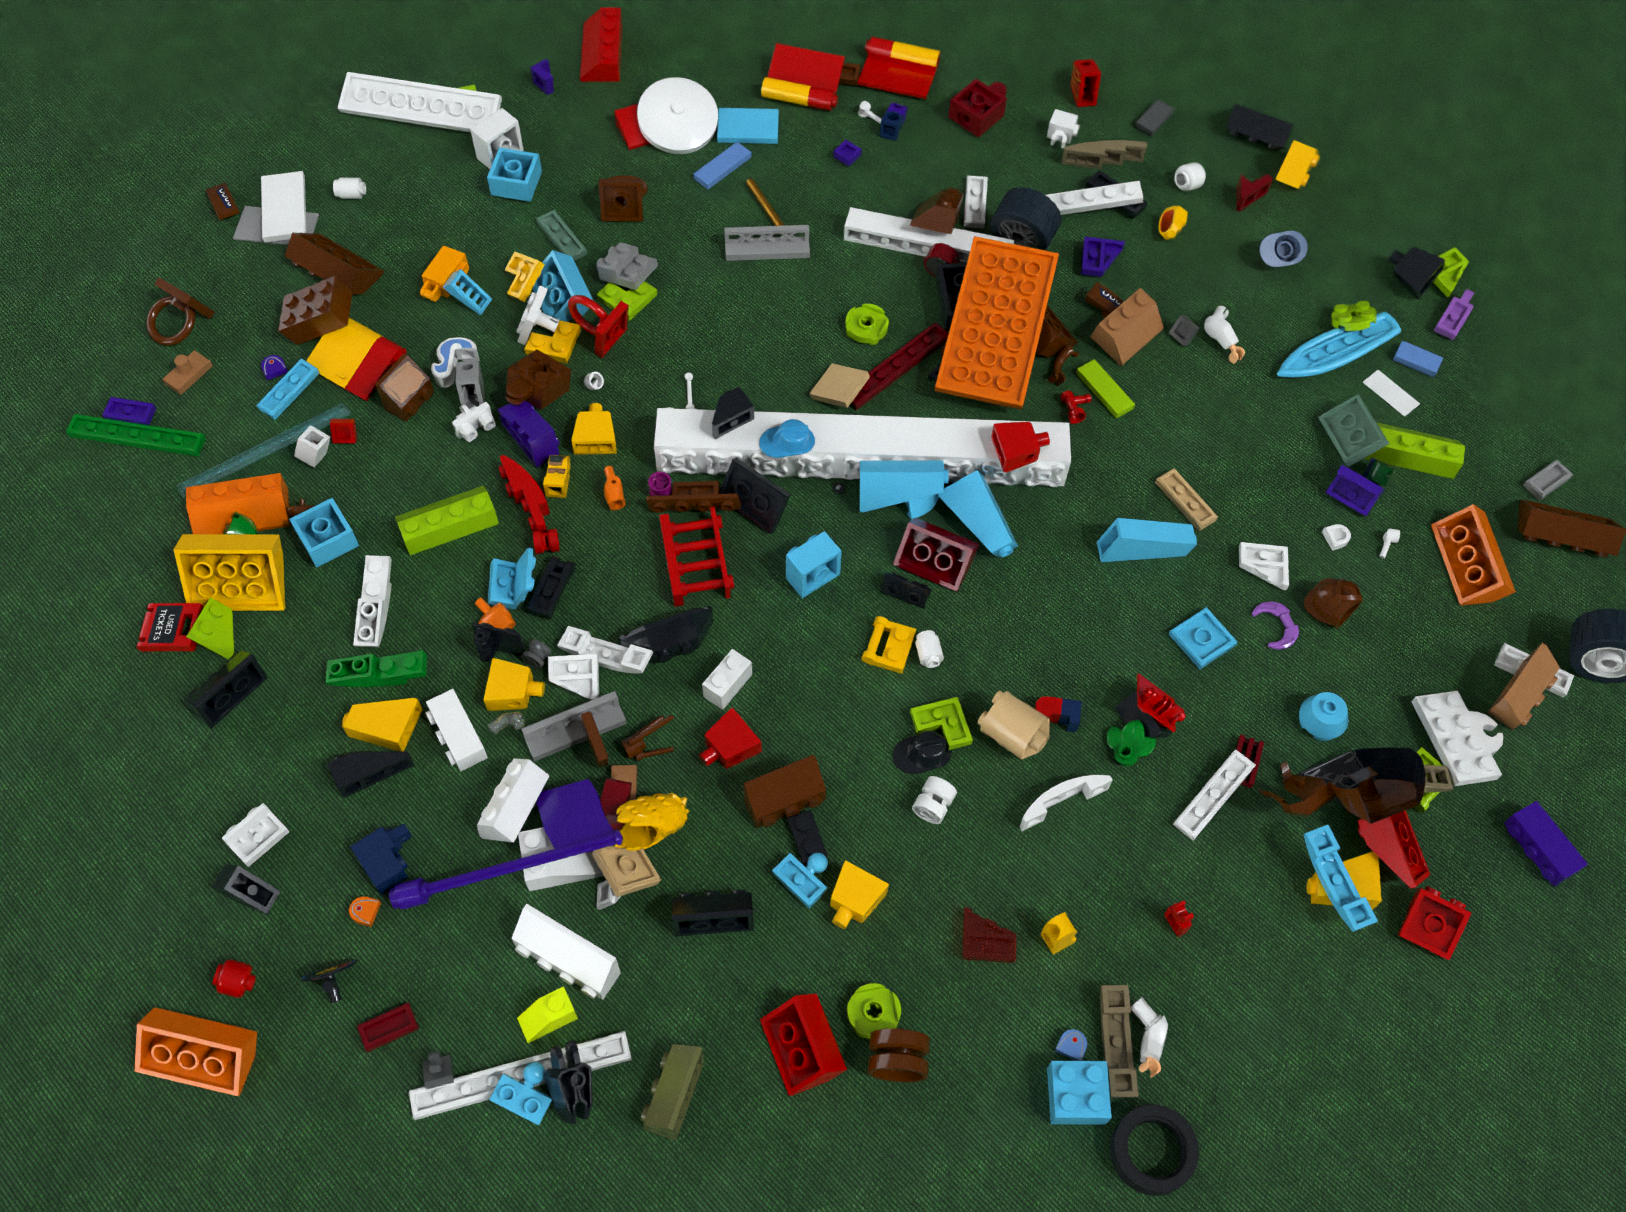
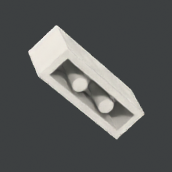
M454 689L426 701L429 711L425 713L431 725L437 724L439 730L435 733L441 745L447 744L449 751L445 753L451 765L457 764L461 772L488 758Z

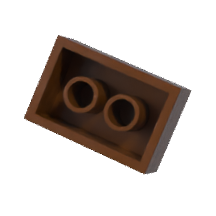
M333 276L284 296L278 331L293 343L299 345L348 326L353 291L337 277Z

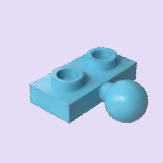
M789 853L772 870V874L805 906L810 908L827 891V887L813 874L825 871L828 866V860L824 854L814 853L809 856L808 866L805 867Z
M539 1062L529 1063L523 1071L524 1082L503 1073L489 1100L539 1125L552 1101L550 1096L533 1088L534 1085L544 1080L546 1073L544 1066Z

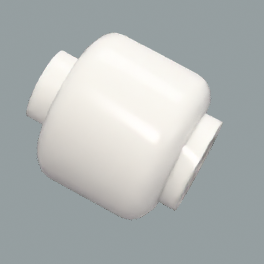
M1196 162L1180 166L1175 173L1176 185L1182 191L1187 192L1200 188L1206 179L1204 168Z

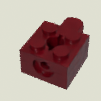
M974 79L950 100L948 118L977 137H980L1004 117L1007 101L1005 97L1006 86L1001 82H994L987 86L978 79Z

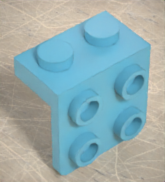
M527 548L517 563L493 558L490 565L487 604L495 605L501 602L506 608L515 610L520 602H524L526 594L529 591L531 592L534 586V578L531 575L535 567L536 558L533 556L532 548Z

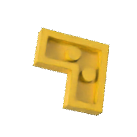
M514 251L505 268V271L516 276L507 294L512 298L525 302L537 278L541 275L545 264Z
M560 320L553 337L532 332L525 347V354L529 355L538 349L554 360L567 364L581 332L580 325Z

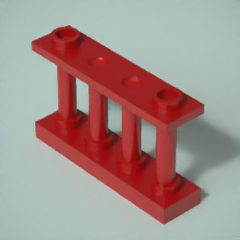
M710 507L711 519L675 524V522H670L669 514L659 515L674 607L684 606L683 596H687V593L724 588L726 599L731 598L730 589H734L732 574H727L719 529H723L721 515H716L715 507ZM713 528V539L681 544L673 542V536H677L676 533ZM709 548L717 549L718 558L684 564L677 562L676 556H680V553ZM720 567L721 579L689 584L680 582V576H684V573Z

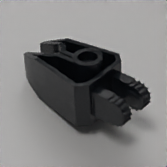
M571 1040L565 1044L567 1062L564 1061L560 1046L551 1047L549 1052L552 1067L547 1069L544 1078L554 1107L560 1117L566 1123L576 1124V1116L586 1120L591 1111L593 1103L591 1066L580 1061L578 1047L575 1041Z

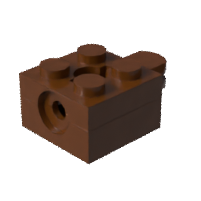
M536 349L508 368L505 398L514 405H520L526 401L542 410L569 391L571 369Z

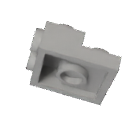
M621 242L616 246H611L608 255L605 258H599L597 262L600 280L634 290L658 266L657 259L640 255L638 247Z

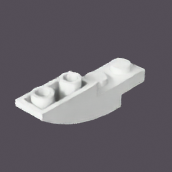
M366 555L361 599H358L353 644L355 647H379L391 595L392 584L389 581L392 559L390 556Z

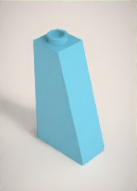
M860 460V512H867L943 493L944 483H948V469H944L943 460Z
M978 470L944 488L943 493L938 494L944 503L995 556H1008L1013 552L1014 548L1018 547L984 476Z
M1117 518L1097 541L1101 562L1186 556L1197 545V537L1194 534L1192 524Z

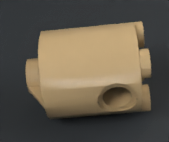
M999 690L992 699L994 705L989 712L984 711L977 722L981 725L980 732L993 738L999 745L1020 759L1039 753L1049 739L1050 718L1029 704L1017 699L1009 691L1003 693Z

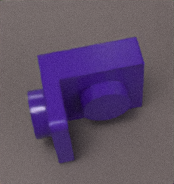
M544 59L531 67L533 83L549 95L554 92V80L550 73L549 61Z

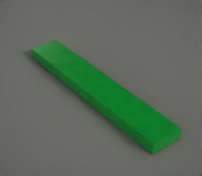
M79 414L73 415L66 430L68 437L191 456H199L206 439L203 433Z

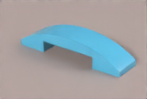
M1329 825L1305 833L1306 846L1318 878L1333 906L1348 927L1354 932L1378 922L1366 897H1360L1337 852L1340 846Z

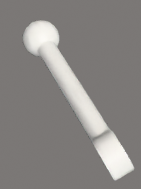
M688 372L684 376L685 380H687L688 404L686 409L695 408L692 404L691 388L693 375Z

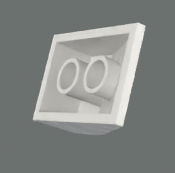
M544 827L518 833L522 858L555 849L545 833ZM595 850L523 869L528 890L533 891L604 876L592 855Z

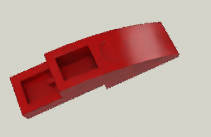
M505 455L499 456L502 465L498 466L502 479L507 478L508 483L505 484L508 496H513L516 504L522 503L525 513L530 512L531 517L528 518L532 531L540 530L547 532L543 516L550 514L546 498L537 482L514 460Z

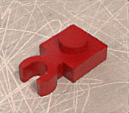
M1184 900L1171 905L1164 914L1177 937L1188 932L1192 926L1191 919L1194 918L1193 913L1189 914L1185 909L1186 902Z

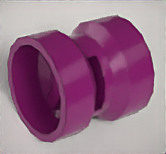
M655 472L649 477L650 496L672 495L671 478L667 473Z

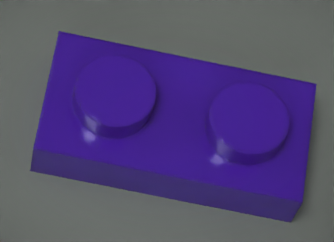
M110 397L102 415L105 419L150 425L156 407L153 403Z

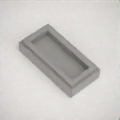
M1556 459L1528 479L1523 486L1541 501L1571 479L1573 474Z

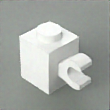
M1055 109L1047 133V138L1051 139V145H1054L1055 141L1062 143L1061 148H1064L1066 143L1070 144L1072 137H1076L1080 125L1077 124L1078 115Z

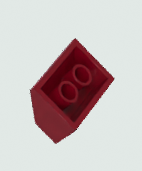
M915 517L908 522L893 565L957 592L972 564L979 544Z

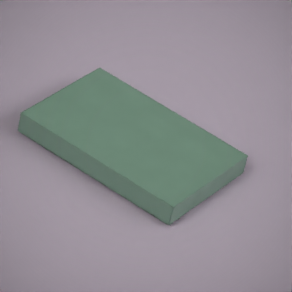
M1359 394L1318 417L1347 467L1389 444Z

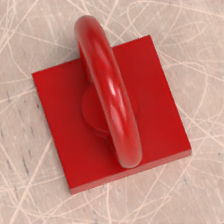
M574 295L568 301V310L581 328L595 336V355L602 359L627 330L629 305L620 301L608 315L592 299L583 295ZM577 304L588 307L600 318L597 327L583 318L577 309Z

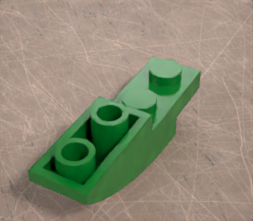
M421 650L383 657H376L372 653L328 660L325 683L327 685L346 687H380L407 684V679L426 676L427 654Z

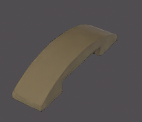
M1102 985L1100 993L1101 1032L1104 1061H1107L1110 1098L1138 1097L1136 1068L1133 1067L1129 1014L1131 1013L1129 986Z

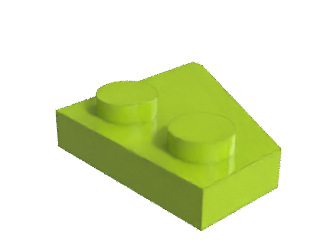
M1455 247L1438 256L1445 259V269L1433 282L1447 297L1451 295L1469 263Z

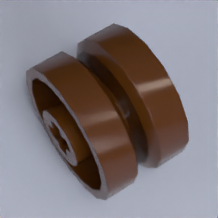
M880 1029L871 1032L869 1049L875 1055L869 1057L868 1075L879 1080L891 1082H920L928 1078L929 1062L922 1057L929 1054L930 1037L921 1032L906 1029Z

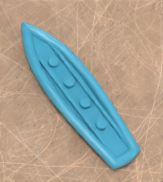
M1387 312L1377 314V322L1375 324L1371 322L1370 327L1367 329L1346 331L1345 326H1340L1339 329L1335 328L1299 346L1283 362L1277 372V376L1290 378L1307 377L1332 371L1360 358L1401 333V328L1398 322Z

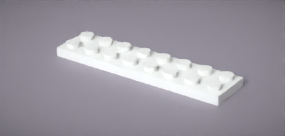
M347 72L338 110L342 113L471 132L470 129L500 109L502 98L498 94Z

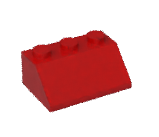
M817 993L796 995L760 1019L789 1096L828 1082L847 1070Z

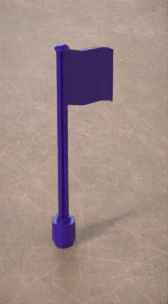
M588 779L549 789L540 793L536 804L539 808L544 831L555 849L431 883L425 882L422 878L395 885V888L390 889V901L395 909L400 908L401 910L428 903L431 894L615 844L620 846L623 842V836L618 830L614 832L605 817L599 794Z

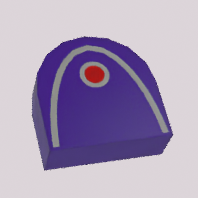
M270 355L264 358L261 363L267 380L288 373L283 359L277 355Z

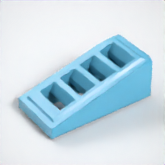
M461 269L455 271L443 285V288L479 315L483 313L492 300ZM472 292L475 293L472 298L469 297ZM479 297L482 298L481 302L477 305L475 303Z

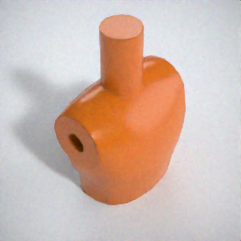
M607 466L604 468L607 478L604 484L605 500L611 510H619L626 505L620 478L615 476L613 467Z
M479 598L475 602V605L484 613L478 624L488 623L500 629H513L516 625L511 613L501 602L492 607L483 598Z

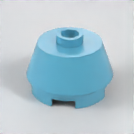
M1323 692L1308 697L1301 704L1299 710L1300 725L1302 729L1305 728L1314 735V739L1320 741L1332 740L1342 735L1347 729L1349 721L1348 709L1340 696L1330 692Z

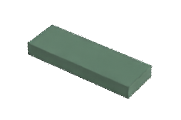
M555 210L536 218L539 227L560 253L572 256L574 261L587 255V249Z

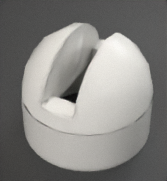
M599 372L589 373L584 378V385L589 390L600 389L604 384V379Z

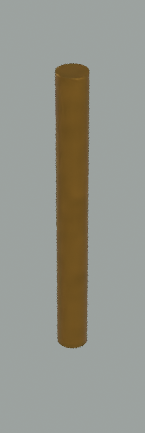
M752 178L746 181L747 186L775 226H785Z

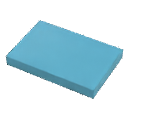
M719 108L717 143L778 144L779 109Z

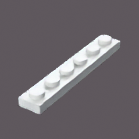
M1140 181L1046 195L1057 205L1061 212L1060 215L1143 203Z

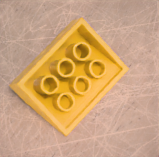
M182 534L173 550L186 603H201L205 606L211 597L231 608L232 611H284V562L280 536L278 534Z

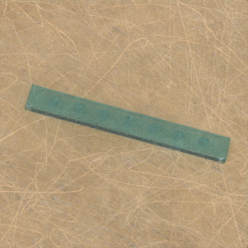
M341 403L177 484L176 487L181 496L185 497L186 487L211 484L296 442L310 425L320 430L330 425L331 419H342L351 413L348 407Z

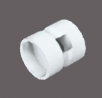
M930 776L922 788L923 794L918 795L912 810L917 816L929 823L941 824L948 811L947 807L954 800L957 790L946 780Z

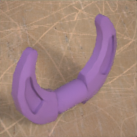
M1273 601L1259 604L1253 610L1252 616L1255 617L1260 613H1271L1276 617H1280L1286 628L1284 636L1278 642H1270L1268 647L1277 650L1287 649L1298 638V625L1294 624L1289 615L1291 611L1285 605Z

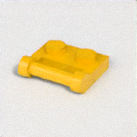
M877 616L873 623L874 630L867 650L863 652L861 660L867 664L903 674L916 629ZM883 631H887L890 634L881 657L876 655V651Z

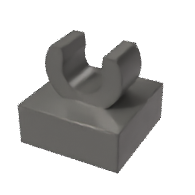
M1181 315L1169 331V334L1183 346H1187L1200 328L1188 317Z
M439 1051L429 1053V1060L423 1061V1078L426 1090L454 1083L451 1056L441 1057Z

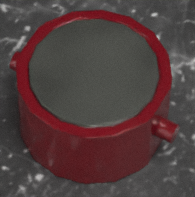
M944 243L932 245L927 256L923 258L926 271L936 277L938 265L960 263L958 252L953 247Z

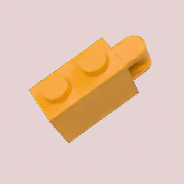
M443 245L421 275L424 285L421 288L420 296L434 302L440 296L448 298L450 293L443 288V285L459 269L466 274L468 273L469 264L466 254Z

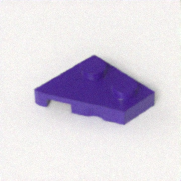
M1084 237L1081 275L1102 277L1123 250L1125 241Z

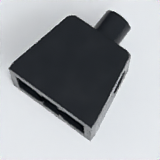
M1412 247L1406 255L1395 250L1389 258V261L1396 265L1393 270L1394 278L1417 299L1423 295L1445 269V259L1416 247Z

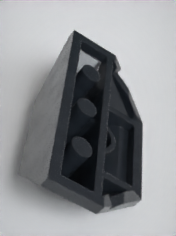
M711 606L697 608L644 625L631 631L629 634L620 636L621 646L629 648L632 644L652 650L653 654L649 660L652 664L667 662L672 657L681 654H691L696 649H699L713 623V610Z

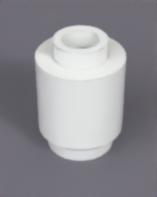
M339 178L333 182L334 195L341 199H362V196L366 194V184L362 182L361 178Z
M931 630L919 633L916 636L915 644L921 665L927 668L939 666L940 662L944 659L939 637Z

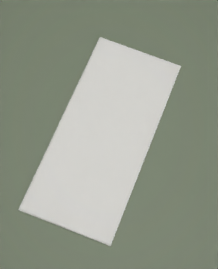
M1379 370L1363 381L1366 386L1404 417L1420 405L1419 402Z

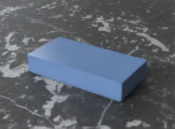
M1405 341L1401 342L1393 358V361L1431 377L1436 375L1443 360V357Z

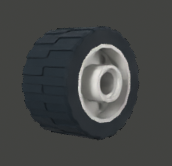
M1612 608L1597 609L1584 613L1575 619L1571 626L1569 663L1576 673L1596 682H1626V611Z

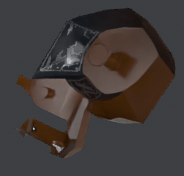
M1363 748L1348 751L1296 775L1291 774L1287 761L1280 764L1284 789L1300 797L1303 800L1301 802L1289 805L1285 802L1284 798L1269 791L1263 792L1259 788L1260 793L1264 797H1273L1282 805L1284 812L1290 815L1308 817L1334 799L1339 807L1349 814H1354L1372 824L1420 805L1425 789L1426 773L1421 756L1411 748Z

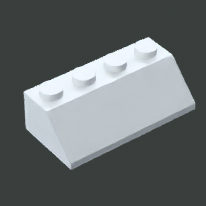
M526 904L512 936V941L516 946L515 951L525 958L532 956L537 959V964L548 972L551 969L555 970L560 974L558 977L569 985L576 983L582 987L581 991L586 996L592 999L597 996L603 1000L621 974L617 959L530 905Z

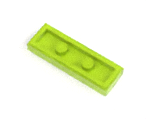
M1095 359L1077 368L1076 374L1116 419L1134 409V402Z

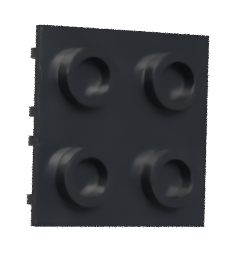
M472 622L475 633L473 639L480 659L483 662H490L494 658L496 651L521 656L525 651L520 633L510 628H495L488 623L477 624Z

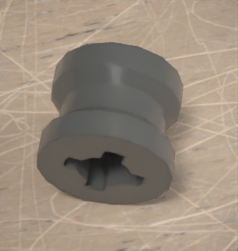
M532 639L528 644L529 649L522 653L521 658L529 666L541 669L544 665V659L548 658L552 651L544 643Z

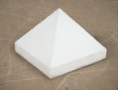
M607 880L598 884V910L615 904L621 898V896L616 897Z

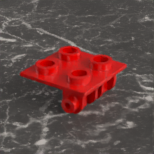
M1137 674V706L1142 712L1148 713L1155 718L1161 726L1175 732V722H1182L1186 717L1184 709L1175 704V699L1141 674Z

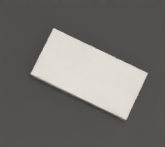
M303 171L261 176L262 238L264 243L289 240L292 232L307 233L305 176Z

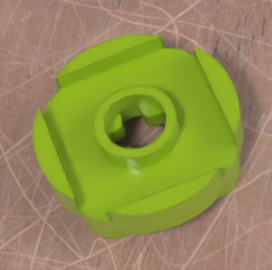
M1360 301L1353 305L1338 304L1334 307V312L1331 315L1332 325L1338 329L1339 325L1345 326L1346 331L1367 329L1370 327L1371 322H1374V324L1377 322V311L1375 308L1370 307V303L1367 301Z
M862 304V307L857 309L855 306L846 315V334L855 341L876 345L888 331L889 320L885 316V311L877 305ZM871 322L870 326H865L862 323Z
M877 983L859 987L851 996L847 1006L848 1022L861 1038L870 1039L871 1032L875 1030L896 1029L901 1017V1005L897 995L893 991L891 992L889 989H886L885 986ZM871 1005H875L876 1009H881L882 1013L878 1014L877 1018H872L866 1012L870 1010Z

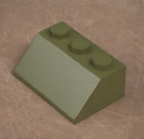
M672 1044L670 1052L665 1051L660 1067L664 1068L661 1077L655 1078L651 1088V1094L654 1095L650 1105L646 1104L642 1112L641 1121L644 1122L645 1131L677 1141L705 1061L701 1047Z

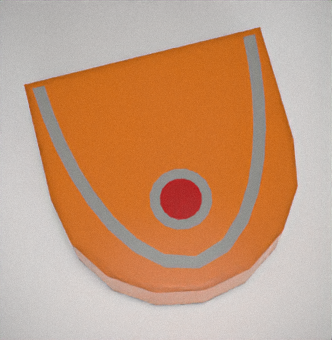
M362 896L356 898L349 907V914L356 923L372 927L381 902L370 897Z

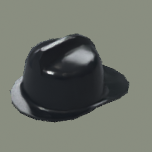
M924 731L919 735L900 741L894 749L893 760L901 771L908 774H918L945 766L950 761L952 750H948L945 737L934 731Z

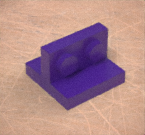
M1341 465L1337 471V476L1325 493L1367 516L1385 489L1350 468Z

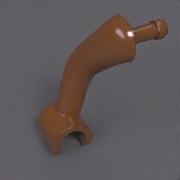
M1071 345L1064 346L1053 363L1052 375L1048 377L1050 383L1056 382V385L1059 386L1066 380L1064 373L1061 371L1062 365L1069 356L1078 357L1079 355L1077 351H1073Z

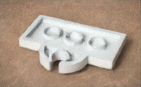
M1458 691L1416 696L1412 700V704L1443 765L1448 768L1454 786L1498 780L1502 776L1493 755L1503 745V733H1497L1494 737H1490L1483 731H1492L1497 727L1498 724L1493 719L1480 712L1468 711Z

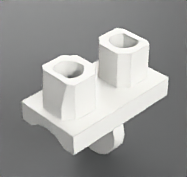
M487 402L478 407L474 405L469 409L463 404L460 406L462 413L456 416V420L452 421L455 435L459 439L463 437L468 442L476 439L478 436L476 429L480 426L485 431H489L496 426Z

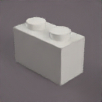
M732 649L702 684L703 697L723 710L752 676V662Z

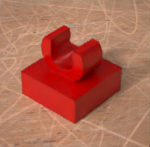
M331 419L330 429L333 443H356L355 419Z

